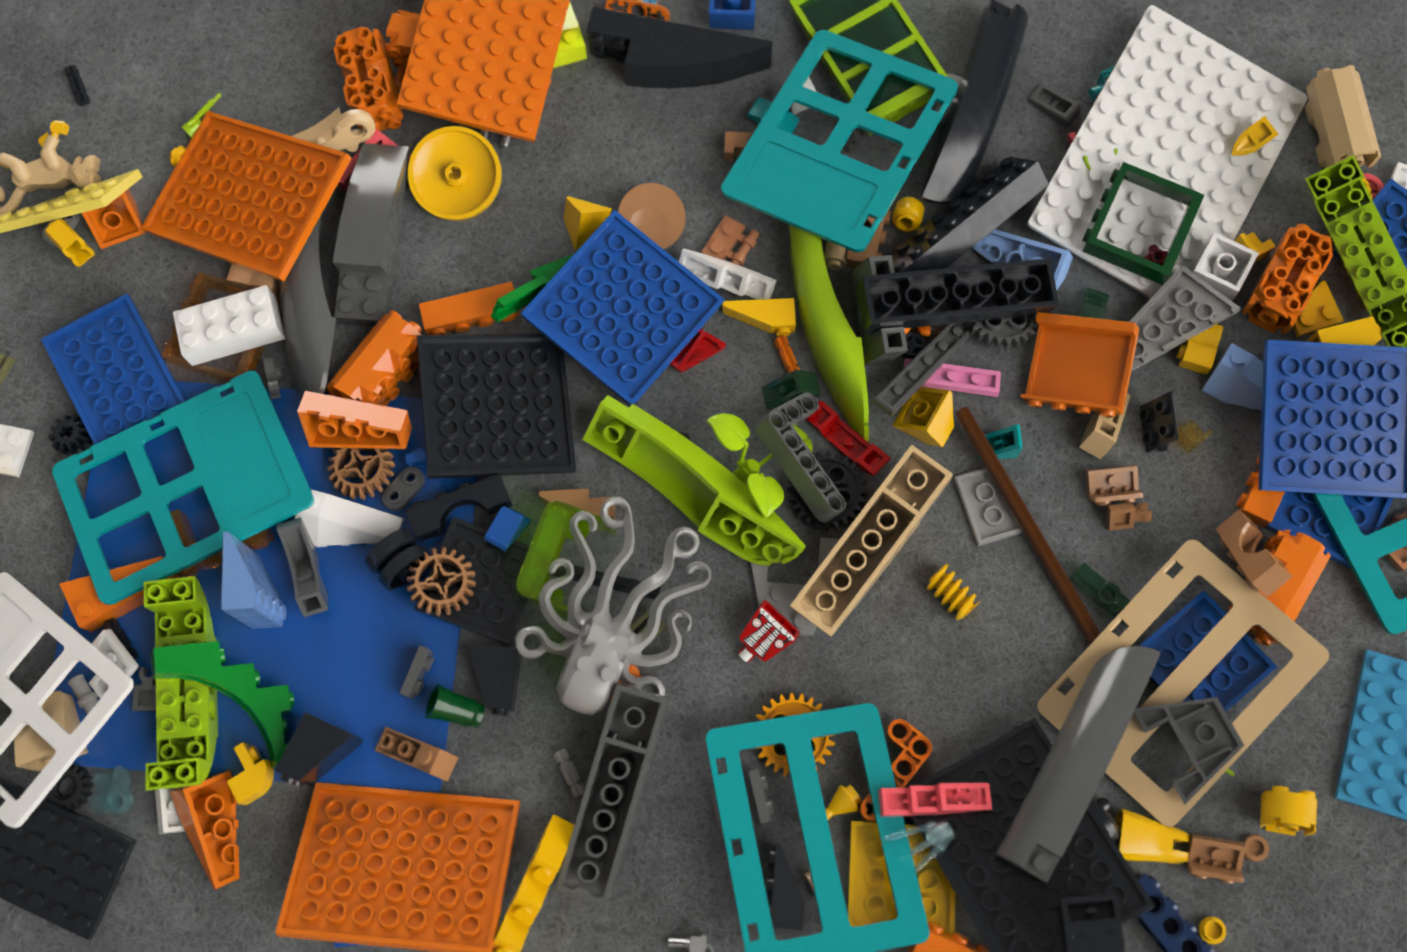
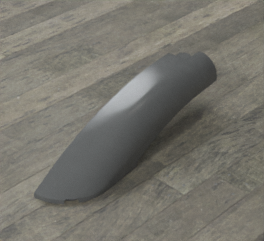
M321 215L284 282L280 281L279 285L281 321L285 335L284 341L291 372L301 400L305 391L324 394L336 323V318L331 317L320 271L319 226Z
M1142 646L1122 647L1107 653L1093 666L1070 708L1019 812L996 853L998 857L1044 883L1048 882L1120 743L1161 652Z

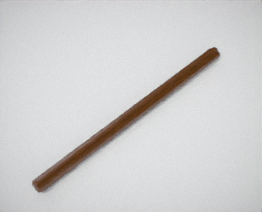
M967 406L959 409L956 412L958 420L1091 645L1101 634L970 409Z

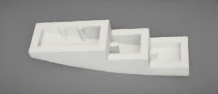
M682 249L679 259L683 266L705 284L715 289H726L739 296L747 295L756 300L771 299L777 281L734 263L688 249Z

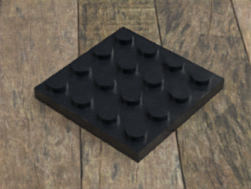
M453 517L438 554H441L442 547H446L447 555H450L454 549L457 552L456 559L462 554L465 556L462 564L471 562L472 567L467 571H475V577L468 580L475 581L476 586L467 588L471 589L474 594L472 597L464 595L468 600L467 605L462 604L460 601L458 602L460 611L457 612L454 606L450 607L451 615H447L445 609H441V615L436 616V608H433L432 612L427 614V604L421 609L416 604L415 611L510 646L546 552L515 541L504 551L484 540L488 530ZM441 563L444 571L448 573L455 572V574L460 573L454 566ZM432 566L428 578L434 574V566ZM438 571V582L435 581L434 583H439L442 592H445L444 585L448 580H444L441 577L440 571ZM459 581L456 585L449 588V599L458 593L463 581ZM422 590L429 598L441 600V596L437 591Z

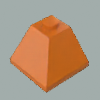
M129 188L106 207L82 213L100 249L145 234V231L141 229L143 224Z

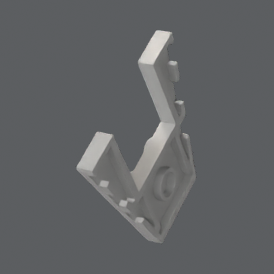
M820 537L818 568L840 539ZM751 563L758 607L766 599L800 631L799 635L814 636L817 626L790 607L805 585L767 582L768 566Z

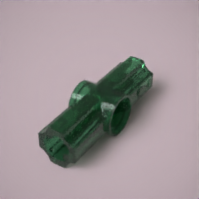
M1085 562L1069 579L1091 597L1096 606L1105 609L1114 618L1130 602L1120 592L1116 584L1106 581ZM1102 590L1108 591L1111 594V601L1103 599L1101 595ZM1123 620L1120 622V623H1122L1126 628L1129 627L1126 623H1124Z

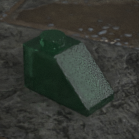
M797 369L762 387L767 410L777 408L805 392L811 393L815 397L821 395L816 373Z

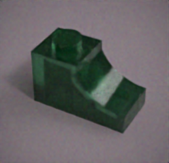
M1086 287L1076 316L1104 319L1109 294Z

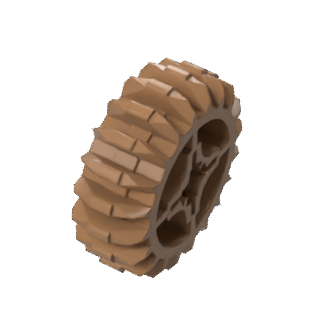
M334 448L333 453L336 457H328L329 462L333 464L327 467V470L332 473L329 479L331 482H335L334 487L336 490L341 489V494L344 496L349 494L351 499H356L359 494L361 500H365L367 493L374 498V491L378 490L382 493L384 491L381 487L382 484L390 485L387 477L394 476V472L390 470L395 467L394 461H391L394 457L393 454L388 452L389 449L341 448L338 450ZM360 451H372L377 455L362 456ZM351 456V461L347 465H345L346 461ZM360 461L364 463L363 473L358 470L360 469L358 466L361 465ZM378 469L375 476L371 478L372 472ZM359 477L363 483L354 484L345 479Z
M442 547L441 554H437L436 548H432L433 556L429 557L426 552H423V562L420 559L414 560L415 564L419 567H409L410 573L414 574V576H407L406 580L414 584L409 585L407 591L415 592L410 597L412 601L420 599L417 604L419 609L427 604V614H430L432 609L436 608V616L441 615V609H445L446 614L451 615L450 607L454 606L457 612L460 611L458 602L460 601L462 604L467 605L468 600L464 595L472 597L474 594L471 589L467 588L476 586L475 581L468 580L475 577V571H467L472 567L471 562L462 564L465 556L462 554L456 559L457 552L454 549L450 555H447L446 547ZM441 563L454 566L460 573L455 574V572L448 573L444 571ZM433 565L434 574L426 578L424 582H420L424 571ZM438 571H440L441 577L444 580H448L444 585L445 592H442L439 583H434L435 581L438 582ZM463 581L458 593L449 599V588L456 585L457 582ZM422 590L437 591L441 596V600L429 598Z

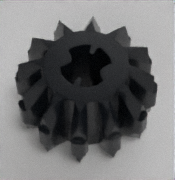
M65 414L63 421L56 419V427H49L53 434L48 436L49 440L53 442L52 447L57 451L59 450L63 455H68L69 453L72 455L78 454V448L85 451L86 447L84 444L92 443V440L88 438L90 435L81 417L78 415L71 417Z

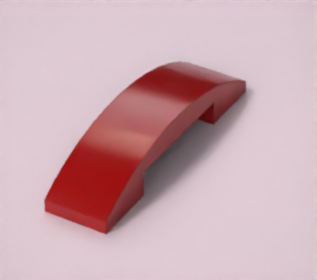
M820 400L818 402V409L806 419L807 422L843 456H848L852 463L856 462L857 467L874 477L891 458L874 443H868L844 423L833 409Z

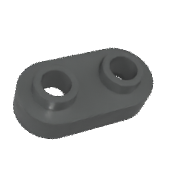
M407 467L387 487L382 499L388 509L391 511L403 510L425 485V476L421 470L416 467ZM410 475L415 476L412 482L407 481ZM393 494H399L396 500H391Z

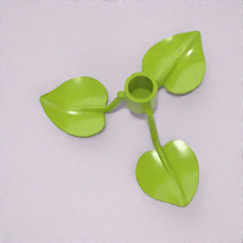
M725 413L710 417L706 422L713 429L719 442L731 451L742 449L740 458L736 462L738 467L733 471V474L747 485L749 493L764 518H767L784 500V492L780 484L774 478L764 477L763 473H759L760 467L772 459L773 455L769 454L759 463L754 459H746L744 461L749 445L746 439L750 436V430L744 421L735 415ZM794 427L812 452L813 444L811 439L799 427Z

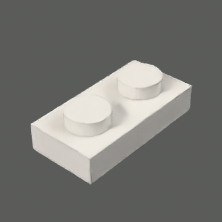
M179 787L155 790L159 834L185 831L177 815L170 791Z

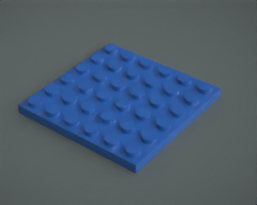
M614 210L520 314L529 324L631 406L640 400L721 307L725 299Z
M1265 340L1258 490L1407 499V347Z

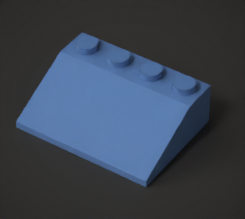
M223 532L221 610L252 629L283 627V620L287 616L286 606L283 605V601L260 556L231 533Z

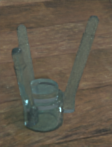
M932 820L925 825L887 835L883 839L884 841H890L929 830L926 833L928 840L909 852L913 856L930 845L936 847L915 867L916 871H920L940 851L947 848L948 842L952 841L955 837L950 825L945 820L938 823Z

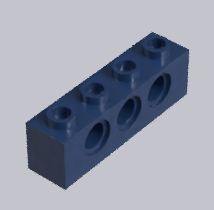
M1147 874L1137 876L1148 896L1155 900L1156 907L1154 911H1147L1136 919L1163 952H1182L1181 947L1185 941L1191 944V952H1215L1206 941L1202 942L1195 934L1197 933L1195 926L1188 919L1184 920L1179 915L1177 904L1170 897L1166 898L1159 890L1161 886L1153 876H1147ZM1166 919H1170L1174 925V929L1170 934L1166 933L1163 928V923Z

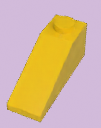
M794 298L724 301L722 304L723 314L768 333L776 334L779 337L782 335L787 337L791 333H795Z

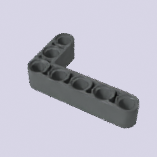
M805 392L768 413L757 423L756 432L819 521L827 523L845 510L846 503L843 496L794 428L810 417L819 407L816 397L811 393Z

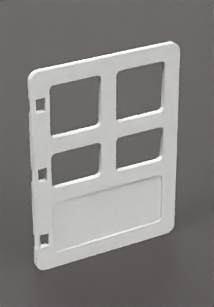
M2 572L0 573V699L12 709V713L0 727V755L27 724L55 749L53 758L18 800H15L0 785V795L6 800L0 807V820L9 827L18 828L26 821L131 692L134 682L129 675L10 574ZM48 632L64 646V650L31 691L25 694L9 679V676L39 639ZM82 661L105 681L109 688L75 731L69 734L42 709V705L76 663Z

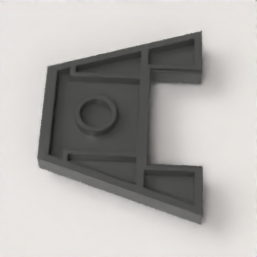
M1217 697L1136 708L1134 711L1144 733L1169 722L1193 764L1194 770L1171 781L1184 805L1244 746Z

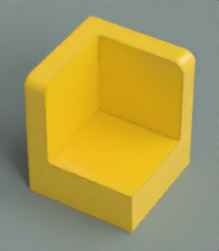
M1254 232L1248 235L1242 233L1235 240V242L1259 253L1255 262L1268 256L1276 247L1271 239L1261 243Z

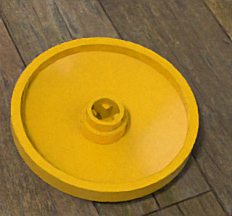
M449 126L432 131L417 144L409 160L408 182L413 196L426 211L444 220L461 221L481 214L495 200L501 186L502 168L495 149L485 137L469 128Z

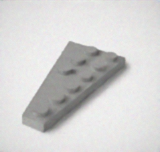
M1181 265L1129 321L1135 322L1139 327L1131 372L1240 312L1241 308L1185 266Z

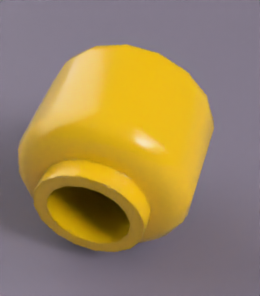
M904 197L897 201L892 214L894 226L904 232H912L918 229L925 214L922 202L914 197Z

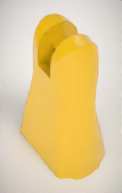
M1123 808L1118 810L1115 822L1119 828L1120 835L1119 840L1115 844L1126 861H1150L1169 864H1180L1188 861L1189 853L1173 850L1174 841L1177 843H1190V835L1173 826H1164L1160 822Z

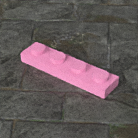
M905 358V359H904L903 368H904L912 359H907V358ZM943 364L922 387L998 397L1001 371Z

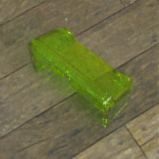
M552 501L546 505L516 582L518 593L539 606L540 592L552 576V573L548 571L550 565L558 559L566 538L575 541L569 529L571 517L577 512L584 511L560 501ZM592 514L598 523L597 529L615 535L618 529L607 527L601 521L600 516ZM580 520L578 528L585 539L590 532L589 523L586 520ZM558 588L553 591L550 597L551 605L557 614L568 617V606L562 604L564 594Z

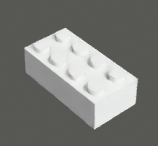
M267 285L173 312L181 355L192 366L285 339L277 299Z

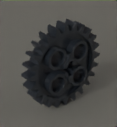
M827 451L825 458H822L819 452L816 455V460L829 478L833 472H838L842 475V480L833 481L831 479L840 494L849 499L845 510L827 523L819 521L794 485L787 488V493L794 494L788 498V502L796 503L792 507V512L800 510L798 519L806 517V526L810 525L812 521L815 522V530H818L821 524L824 525L825 531H828L829 525H833L834 529L838 530L840 522L847 527V518L854 521L856 519L854 512L860 513L862 511L858 504H866V499L861 496L867 495L868 490L861 487L866 485L867 481L865 479L859 480L863 471L855 472L857 463L855 462L849 466L848 456L843 461L839 460L840 454L838 452L834 458H831L829 451ZM843 485H848V486H849V488H847V489H845V488H840V487H842Z

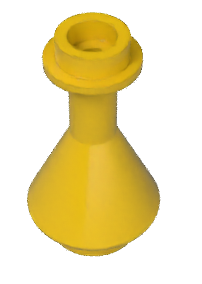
M839 785L829 806L825 809L827 820L835 815L859 811L858 805L862 800L851 785H848L846 788L843 785Z

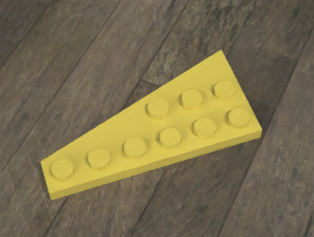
M136 169L99 183L89 184L82 189L73 188L65 192V195L31 207H24L14 213H11V211L5 212L0 215V233L106 207L140 180L142 175Z

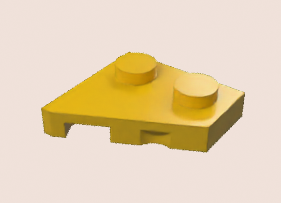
M1325 280L1312 291L1309 302L1293 326L1297 338L1344 322Z

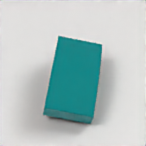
M758 97L747 113V116L759 125L773 102ZM787 111L778 128L792 134L801 119Z

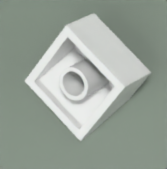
M1214 232L1193 273L1233 301L1259 253Z

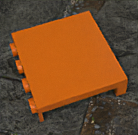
M1037 312L1035 322L1039 327L1026 392L1021 394L1020 397L1031 407L1041 408L1042 404L1051 405V409L1065 411L1067 407L1074 408L1075 412L1090 414V411L1100 412L1099 415L1113 418L1115 414L1123 415L1139 334V327L1136 323Z

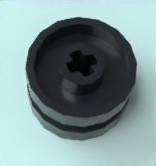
M408 528L399 529L383 538L365 558L366 566L372 573L380 574L379 582L388 591L397 590L409 583L406 577L414 576V574L410 573L409 567H419L415 564L414 560L420 559L423 562V552H426L429 557L431 556L424 546L416 545L417 538Z

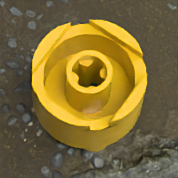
M1272 786V791H1263L1260 805V827L1266 826V831L1287 835H1295L1297 831H1304V836L1315 834L1317 819L1316 793L1305 790L1299 791V793L1289 792V788L1284 786Z

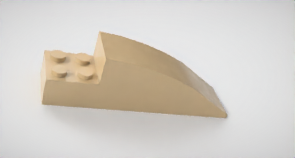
M911 445L791 603L790 607L832 637L919 526L921 519L950 482L953 474Z

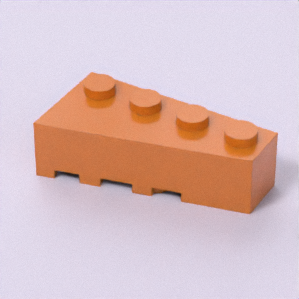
M305 391L297 410L309 447L406 449L412 431L407 410Z

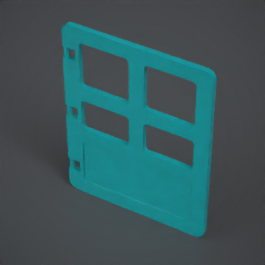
M820 30L813 36L721 185L722 194L731 200L857 253L862 252L867 248L880 222L884 219L909 176L912 167L917 162L941 121L944 112L955 97L958 84L954 79L830 31ZM826 50H831L871 66L849 103L840 102L803 86ZM888 74L934 91L915 126L911 129L865 111ZM935 102L942 104L938 112L931 110ZM793 103L801 104L839 120L824 145H818L778 128ZM860 128L902 145L888 171L879 170L840 153L854 129ZM903 158L909 161L905 169L898 167ZM868 217L875 219L871 228L864 226Z
M255 371L245 372L219 387L216 386L160 413V415L148 421L145 420L105 439L79 454H74L56 463L52 469L53 477L99 600L106 605H113L144 590V582L164 580L223 551V532H229L240 541H243L310 508L314 503V495L264 383ZM231 387L234 388L235 392L222 397L221 392ZM162 420L164 421V426L152 431V425ZM179 428L194 464V469L169 483L159 485L144 445L146 442L162 434ZM126 453L141 489V495L103 515L90 519L77 485L76 477L85 471ZM93 454L94 459L82 465L80 460ZM203 487L220 529L217 533L188 547H184L168 505L170 502ZM150 513L166 552L165 558L114 582L99 543L100 536Z

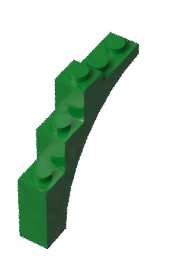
M219 641L156 647L152 649L150 654L153 679L176 678L194 681L214 688L231 698L255 723L267 746L271 767H277L288 746V743L285 744L284 733L287 732L286 719L281 718V715L290 712L291 707L294 706V695L292 691H289L288 685L257 688L256 685L260 684L259 671L254 670V663L222 666L221 664L225 663L224 648L219 647Z

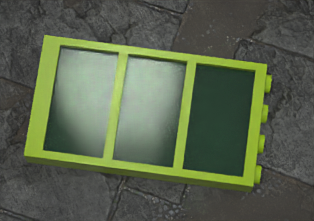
M789 0L791 12L809 41L812 40L816 32L827 30L948 77L898 0ZM826 50L820 59L849 103L871 66L831 50ZM888 74L865 111L894 123L928 104L934 91ZM866 131L869 136H871V135L873 134V133H870V132Z

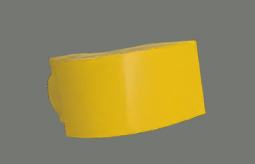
M242 742L235 746L234 750L245 771L231 778L227 783L238 804L247 806L262 797L269 790L274 779V768L271 767V762L263 759L259 761L261 755L254 745L251 746Z

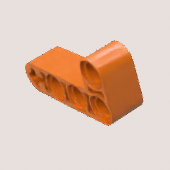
M897 719L889 724L886 736L894 746L901 750V753L891 764L896 788H904L929 757L932 751V744L926 736L907 721ZM894 726H901L905 731L904 738L898 739L894 737L892 728ZM915 742H920L925 746L924 755L914 753L912 747ZM905 762L910 768L908 775L903 776L897 772L898 763ZM868 793L859 806V814L863 820L874 822L876 821L875 815L871 814L869 816L866 814L868 809L865 805H872L870 793Z

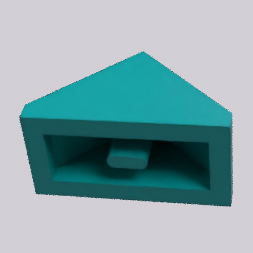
M1018 424L984 434L998 459L1017 458L1023 449L1020 425Z

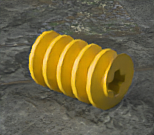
M945 564L928 580L930 582L927 589L930 591L936 588L934 597L944 596L941 604L946 605L950 603L948 612L958 611L955 619L960 620L968 615L980 602H973L976 597L975 593L969 596L966 595L970 588L969 586L960 588L961 578L955 581L952 580L955 571L947 574L946 570L949 565Z

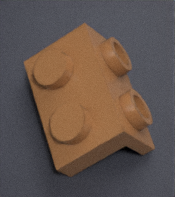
M1137 465L1086 470L1088 499L1096 503L1097 506L1111 505V501L1120 500L1121 503L1136 502V498H1143V492L1139 491Z
M1191 833L1187 853H1189L1188 861L1185 864L1189 873L1200 879L1212 877L1230 884L1234 883V881L1243 883L1244 876L1241 869L1246 845L1244 842Z

